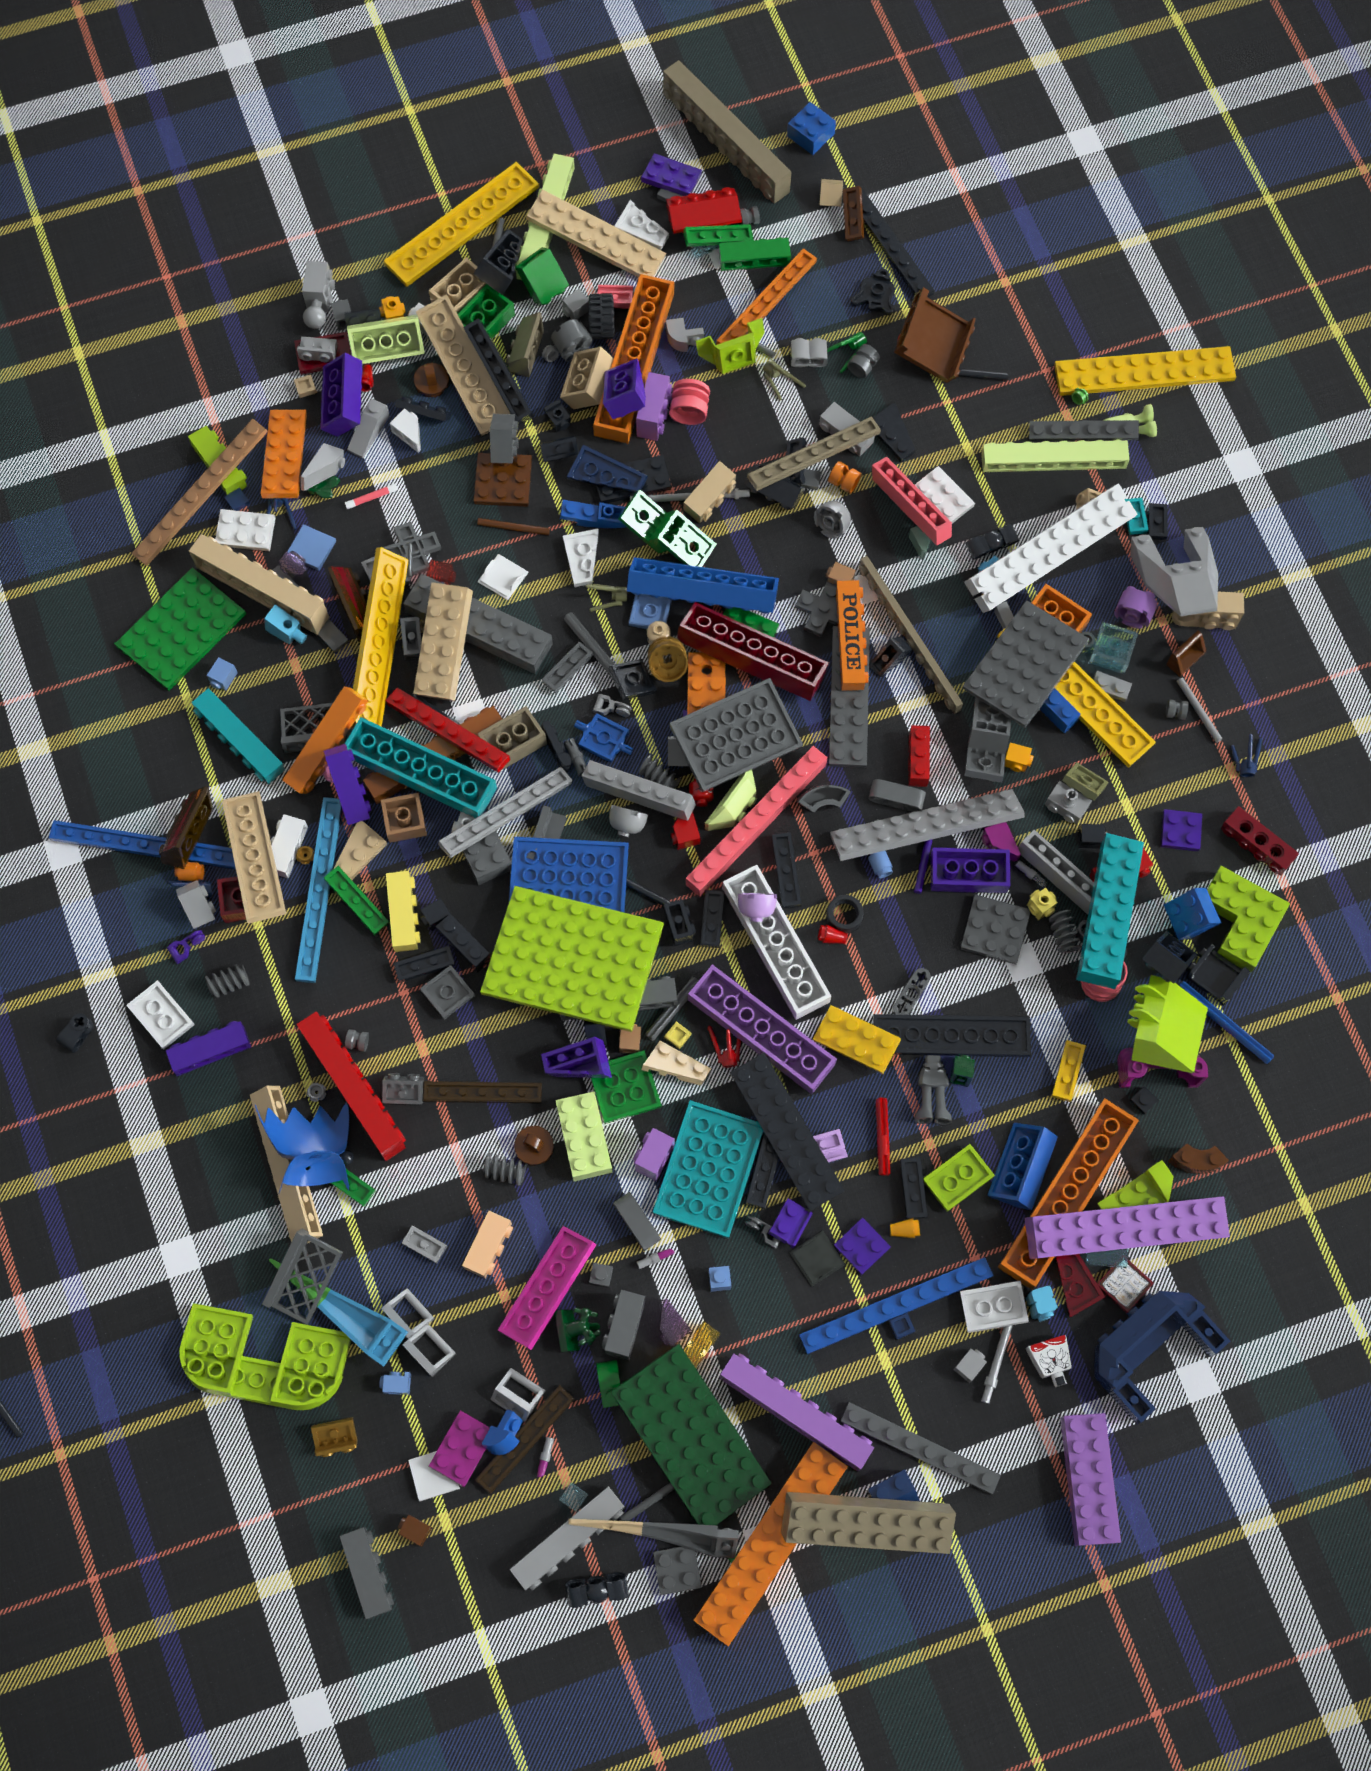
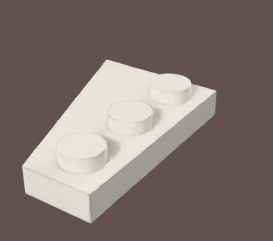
M631 200L614 226L659 250L663 248L669 238V233L655 221L649 219L643 210H639Z
M599 529L563 536L574 587L593 583Z

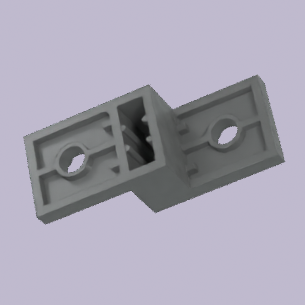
M976 697L968 739L964 776L992 782H1002L1005 753L1010 737L1011 719Z

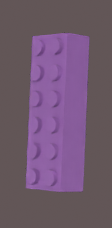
M1106 1414L1063 1416L1060 1418L1075 1546L1121 1543Z

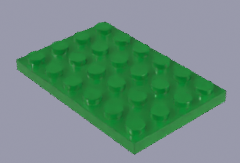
M192 567L115 643V646L170 691L246 615V612Z

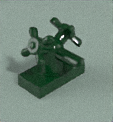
M588 1308L555 1311L561 1352L580 1351L579 1345H584L585 1343L592 1345L596 1337L601 1335V1331L599 1330L600 1325L598 1323H589L588 1318L589 1316L598 1317L597 1312H592ZM573 1312L581 1314L579 1320L574 1319ZM583 1335L585 1338L578 1342L577 1336Z

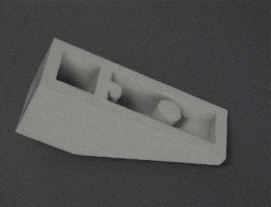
M371 398L362 412L360 424L355 429L347 449L348 452L360 458L365 457L390 417L387 405Z
M323 443L301 475V490L305 491L336 475L345 464L344 450Z

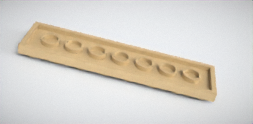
M543 189L526 216V220L638 278L640 274L654 277L666 256L665 252Z
M446 294L416 311V314L475 425L483 436L490 432L493 414H510Z
M257 791L222 800L247 923L285 915L286 909L260 792Z

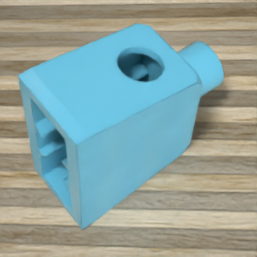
M276 604L264 618L265 630L288 644H291L293 640L302 644L307 638V635L300 631V622Z

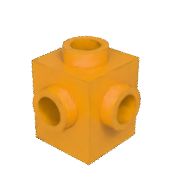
M389 296L381 299L379 309L384 320L404 317L405 307L404 303H400L399 296Z

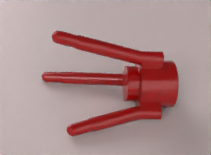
M708 1026L710 1037L718 1056V1063H722L723 1068L738 1066V1062H740L741 1040L737 1038L736 1051L732 1050L730 1030L727 1029V1050L723 1051L722 1055L712 1027Z

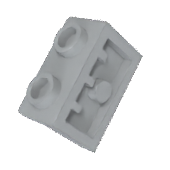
M301 336L297 353L299 359L305 361L331 362L335 359L338 343L336 339Z

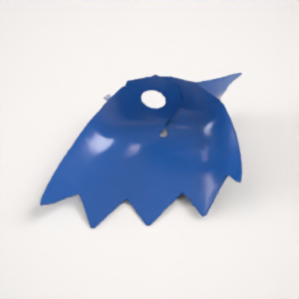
M347 1102L335 1122L319 1106L311 1123L296 1108H292L284 1124L270 1108H267L265 1122H263L255 1105L264 1130L278 1155L292 1160L283 1177L280 1191L283 1183L293 1186H315L343 1180L349 1190L346 1168L339 1154L345 1151L348 1140L349 1107Z

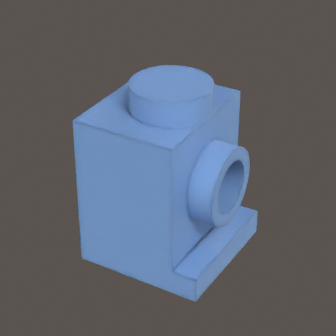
M390 1372L389 1375L380 1377V1389H383V1393L410 1395L411 1373L405 1372V1376H402L401 1372Z

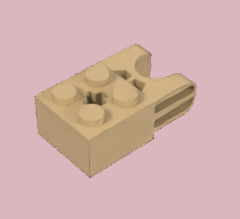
M1218 592L1217 611L1179 616L1174 611L1172 620L1179 626L1204 627L1205 629H1236L1244 615V593Z

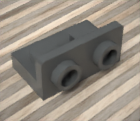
M389 1073L383 1079L382 1103L422 1104L424 1077H419V1074L415 1073L408 1074V1076H400L399 1073Z

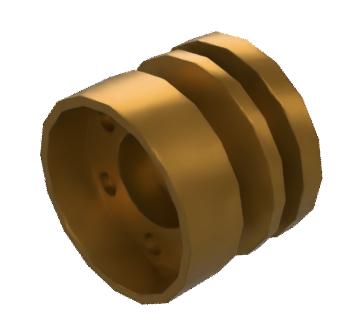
M663 636L654 640L650 645L648 663L652 675L664 682L676 681L684 675L688 666V659L685 647L677 638ZM668 654H670L671 658L667 657L666 659H664V655L667 656Z

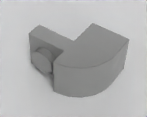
M683 318L666 320L668 342L678 351L688 352V345L696 346V340L704 338L703 328L685 330Z

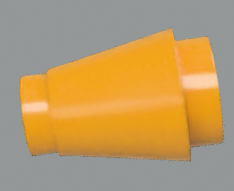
M912 1218L890 1224L891 1236L907 1238L920 1236L919 1220Z

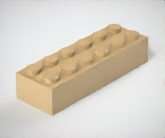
M431 583L413 694L455 701L473 594L471 589Z

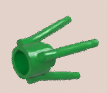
M858 332L850 338L827 348V352L849 344L853 350H858L862 344L867 343V339L862 332ZM847 363L840 370V373H843L848 368Z

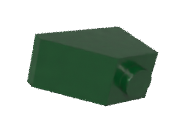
M967 1055L955 1056L949 1083L968 1087L973 1079L975 1060L970 1059L971 1057Z

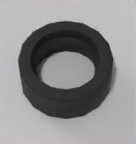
M850 895L835 897L829 903L826 913L829 925L845 933H851L861 925L864 915L863 906L860 901ZM840 904H849L854 907L856 918L850 924H841L834 918V909Z

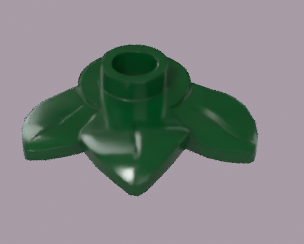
M334 475L306 491L310 494H317L321 498H332L333 493L331 489L340 483V479Z

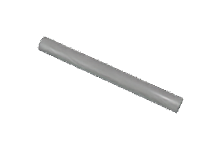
M1180 678L1177 680L1178 685L1215 742H1220L1222 737L1184 678Z

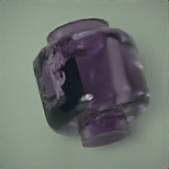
M286 551L279 561V564H281L280 570L291 578H295L297 575L301 577L307 569L305 567L306 559L295 551Z

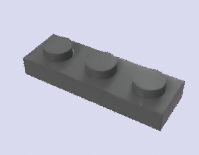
M578 642L542 679V683L556 694L593 657V652L581 642Z

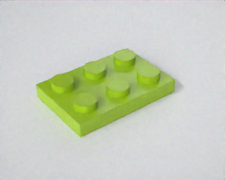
M969 1144L926 1176L923 1182L948 1212L995 1175L971 1144Z

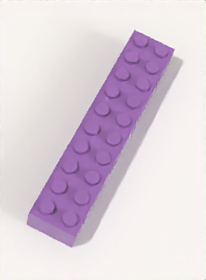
M1224 1197L1025 1218L1030 1259L1230 1237Z

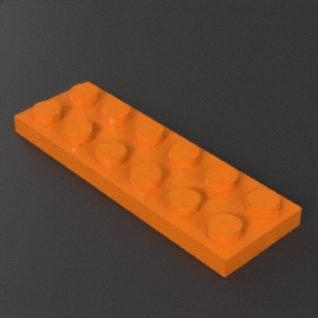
M270 410L261 487L262 498H299L307 418L306 410Z

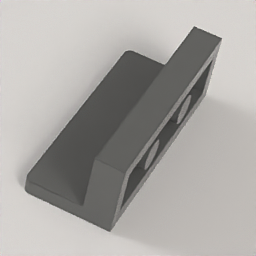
M543 806L533 838L560 839L567 819L566 816L552 813L551 807ZM529 852L526 858L534 860L536 853Z

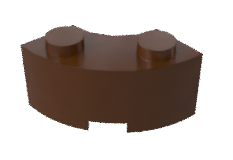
M1189 1144L1184 1145L1168 1160L1177 1169L1195 1174L1214 1172L1229 1161L1216 1146L1207 1150H1199L1191 1147Z

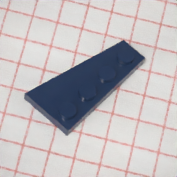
M583 445L567 478L636 492L643 488L648 476Z

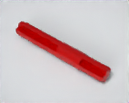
M880 1097L876 1099L879 1175L887 1176L890 1174L887 1098Z

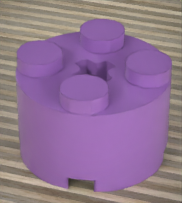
M1128 586L1123 591L1114 611L1115 617L1117 619L1120 617L1123 619V624L1132 628L1141 629L1144 625L1148 627L1157 608V601L1154 599L1155 594Z

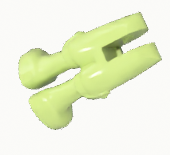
M1151 404L1146 405L1143 412L1139 415L1133 416L1132 414L1125 413L1124 415L1103 420H1139V423H1146L1139 426V434H1145L1149 437L1157 436L1156 422L1153 421L1154 412Z

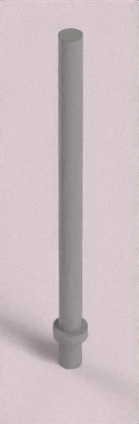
M735 488L730 494L726 493L724 495V498L735 499L750 497L749 490H738V488ZM691 493L647 496L654 502L685 501Z

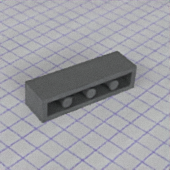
M363 1527L340 1536L365 1618L371 1619L391 1611V1605L394 1604L391 1592L387 1593L385 1584L388 1582L384 1571L380 1572L378 1566L381 1560L378 1551L373 1550L371 1543H374V1538L371 1530L367 1531V1528Z

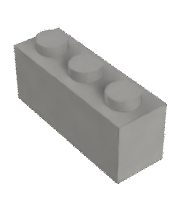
M833 402L820 416L819 425L823 431L833 435L860 421ZM875 436L848 448L849 451L861 456L874 443Z

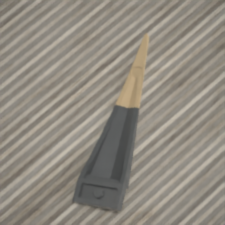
M569 1519L570 1525L640 1535L679 1545L715 1558H735L739 1539V1530L730 1528L719 1530L717 1525Z

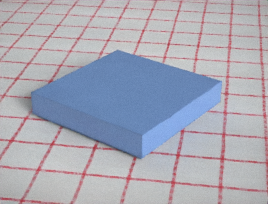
M303 524L286 555L288 558L320 571L336 543V538Z
M648 594L635 595L629 626L648 629V626L655 621H662L667 624L672 600L661 596L655 598Z

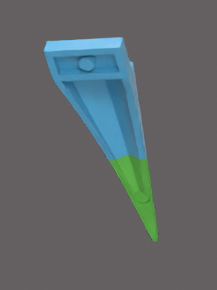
M269 1259V1261L279 1270L281 1263L273 1259ZM301 1275L304 1286L314 1283L312 1279ZM297 1277L291 1278L290 1281L297 1288H300ZM315 1286L306 1289L309 1299L316 1298L317 1291ZM327 1287L317 1306L360 1349L383 1367L408 1334V1331L391 1319Z

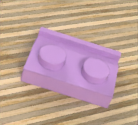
M840 1129L813 1136L828 1163L848 1157Z

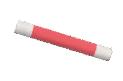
M392 484L345 502L346 508L350 509L397 491L398 488L396 484Z

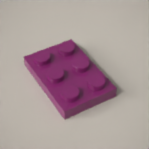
M460 1410L428 1467L465 1487L486 1450L482 1442L490 1427Z

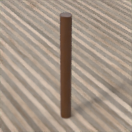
M478 518L477 525L550 535V528L482 518Z

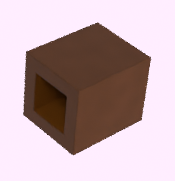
M408 1514L407 1518L403 1517L398 1525L400 1531L398 1534L419 1546H423L432 1527Z

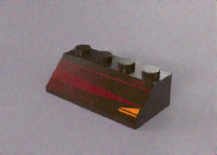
M328 567L333 586L360 645L367 606L365 599H368L364 588H359L360 579L357 573L353 574L351 568Z
M204 786L192 791L187 799L183 800L181 811L175 816L172 829L168 830L166 841L159 849V855L163 864L185 869L213 811L209 787Z

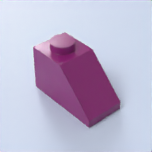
M1007 822L995 824L984 829L981 836L984 846H988V849L1010 850V860L1014 862L1019 860L1021 854Z

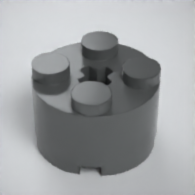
M577 319L560 325L561 329L558 332L555 330L551 336L553 344L566 362L573 359L574 352L588 350L592 343V337L582 321L578 322Z

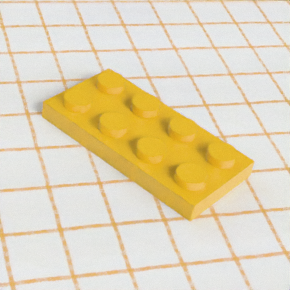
M830 1005L813 1040L884 1074L901 1038Z

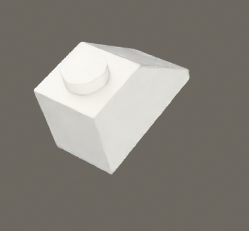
M403 409L390 422L392 433L419 453L421 446L418 417L413 412L409 413L406 409Z

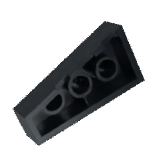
M508 229L485 255L473 274L503 295L513 279L512 275L515 271L522 239Z

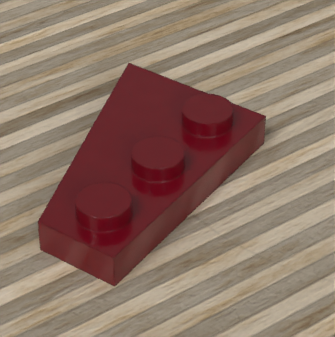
M1079 1254L1055 1256L1070 1318L1105 1298Z

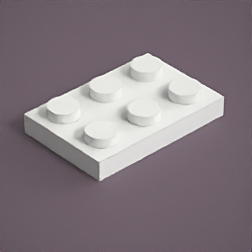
M939 466L915 484L952 523L975 505L973 500Z
M221 509L215 540L222 546L225 544L233 548L270 551L276 517L272 514Z
M158 980L127 1004V1007L163 1050L195 1025Z
M1021 1281L960 1291L968 1333L1029 1322Z

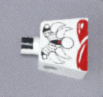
M1066 1335L1026 1348L1041 1378L1051 1376L1055 1387L1067 1384L1063 1372L1071 1369V1361Z

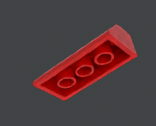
M726 187L719 191L708 190L705 193H690L688 196H673L670 199H666L668 220L674 234L683 232L685 227L723 226L742 222L738 196L734 188Z

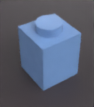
M218 657L208 672L207 677L212 687L218 690L221 688L226 691L238 672L233 664Z
M729 1266L709 1268L711 1292L731 1290Z

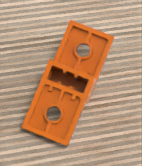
M688 652L687 715L725 698V662L702 652ZM703 668H710L712 672L706 675L701 670Z

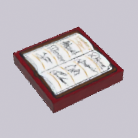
M1123 1255L1097 1284L1124 1312L1128 1313L1154 1282Z

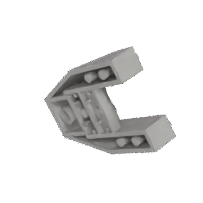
M1203 527L1185 529L1183 548L1191 561L1188 563H1176L1165 566L1150 535H1140L1131 538L1130 556L1145 586L1179 616L1217 611L1218 570L1209 537Z

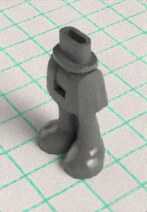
M927 1055L918 1078V1086L922 1088V1106L915 1114V1122L918 1124H928L933 1121L932 1090H935L936 1107L934 1122L940 1125L952 1123V1116L947 1111L945 1105V1088L949 1086L943 1064H941V1056Z

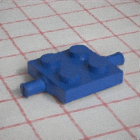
M597 713L588 725L579 720L574 725L575 728L583 731V737L578 746L612 763L616 754L620 751L631 755L634 748L624 744L629 734V729Z

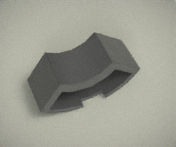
M819 785L805 791L796 802L810 812H815L824 805L841 807L851 791L835 785Z

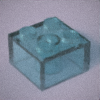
M1102 622L1089 663L1125 674L1138 632Z

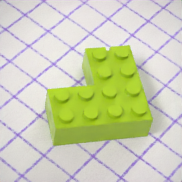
M1221 866L1213 877L1207 891L1217 914L1233 922L1217 953L1239 968L1243 969L1245 967L1251 973L1257 966L1290 903Z

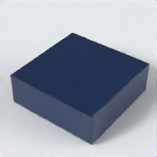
M240 488L224 497L233 511H239L250 504Z
M908 1313L888 1320L896 1340L915 1332Z

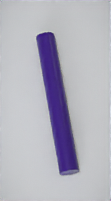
M932 840L924 841L914 892L917 894L922 893Z

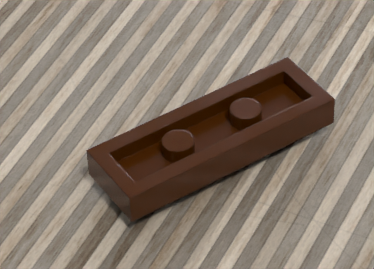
M861 187L843 189L845 239L847 241L864 239Z

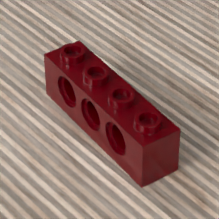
M1240 806L1236 808L1221 827L1226 836L1234 838L1243 849L1249 850L1258 861L1264 862L1272 872L1280 876L1300 854ZM1240 828H1245L1247 833H1243ZM1255 839L1260 840L1263 845H1258ZM1270 851L1275 852L1278 857L1272 856Z

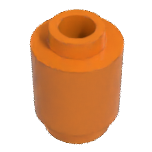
M188 862L185 869L175 867V877H178L179 881L203 880L204 865H200L198 862Z

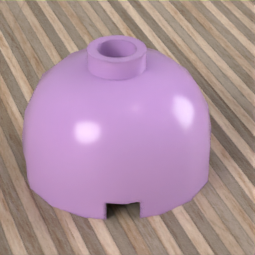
M738 893V908L744 916L751 917V921L762 922L763 918L773 914L776 908L777 894Z

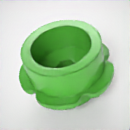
M1076 388L1075 392L1072 393L1073 402L1077 405L1085 404L1088 401L1087 391L1082 388Z

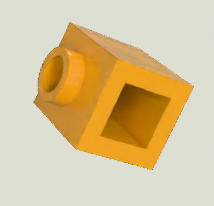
M1010 742L1004 766L1015 772H1025L1027 766L1031 767L1034 756L1030 755L1032 748Z

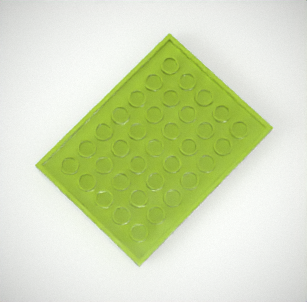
M515 886L480 992L482 995L632 1032L664 923Z

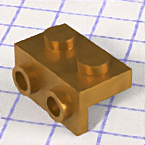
M353 1417L312 1425L311 1427L315 1444V1456L328 1457L340 1451L347 1453L357 1447L358 1440Z

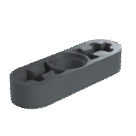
M919 968L914 972L896 1000L892 1009L893 1014H910L930 982L931 975L927 969ZM924 974L925 980H922L918 987L915 985L919 978L917 975L921 976ZM914 989L917 992V996L909 998L906 995V991ZM904 1001L908 1002L905 1007L906 1012L899 1013L897 1006L901 1007Z

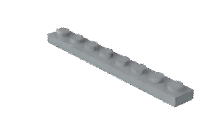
M559 767L441 839L438 845L449 858H452L571 785L572 779L562 767Z

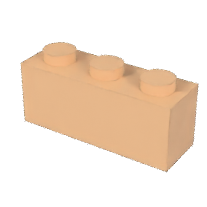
M488 1211L462 1265L464 1269L485 1279L487 1275L492 1274L496 1265L493 1262L496 1256L500 1257L503 1252V1241L505 1237L509 1238L512 1233L511 1220Z

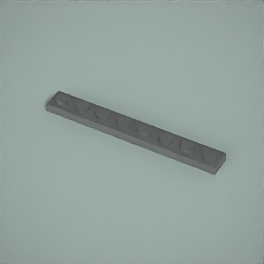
M850 1402L840 1421L993 1495L1000 1479V1474Z

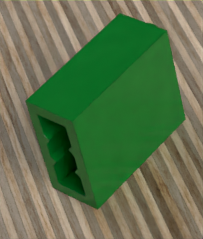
M541 247L515 266L536 304L546 305L552 301L551 298L562 294L565 288L569 286L549 248Z

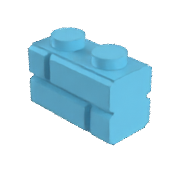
M1050 1286L1032 1290L1025 1298L1028 1307H1030L1029 1311L1032 1319H1038L1039 1322L1050 1319L1054 1316L1053 1312L1058 1308L1055 1298H1052L1054 1295Z

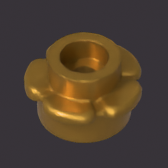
M307 846L300 847L296 854L297 861L305 865L309 864L310 861L314 860V850Z

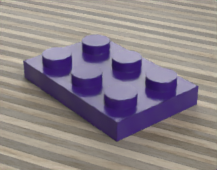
M654 153L641 176V182L688 196V194L693 192L702 175V170Z

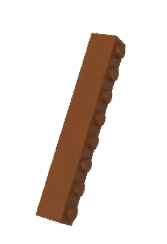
M493 705L490 708L482 709L474 717H468L460 726L478 736L479 732L502 720V717ZM439 736L433 737L425 745L421 744L452 760L466 754ZM378 772L368 774L363 780L365 787L376 804L408 787Z

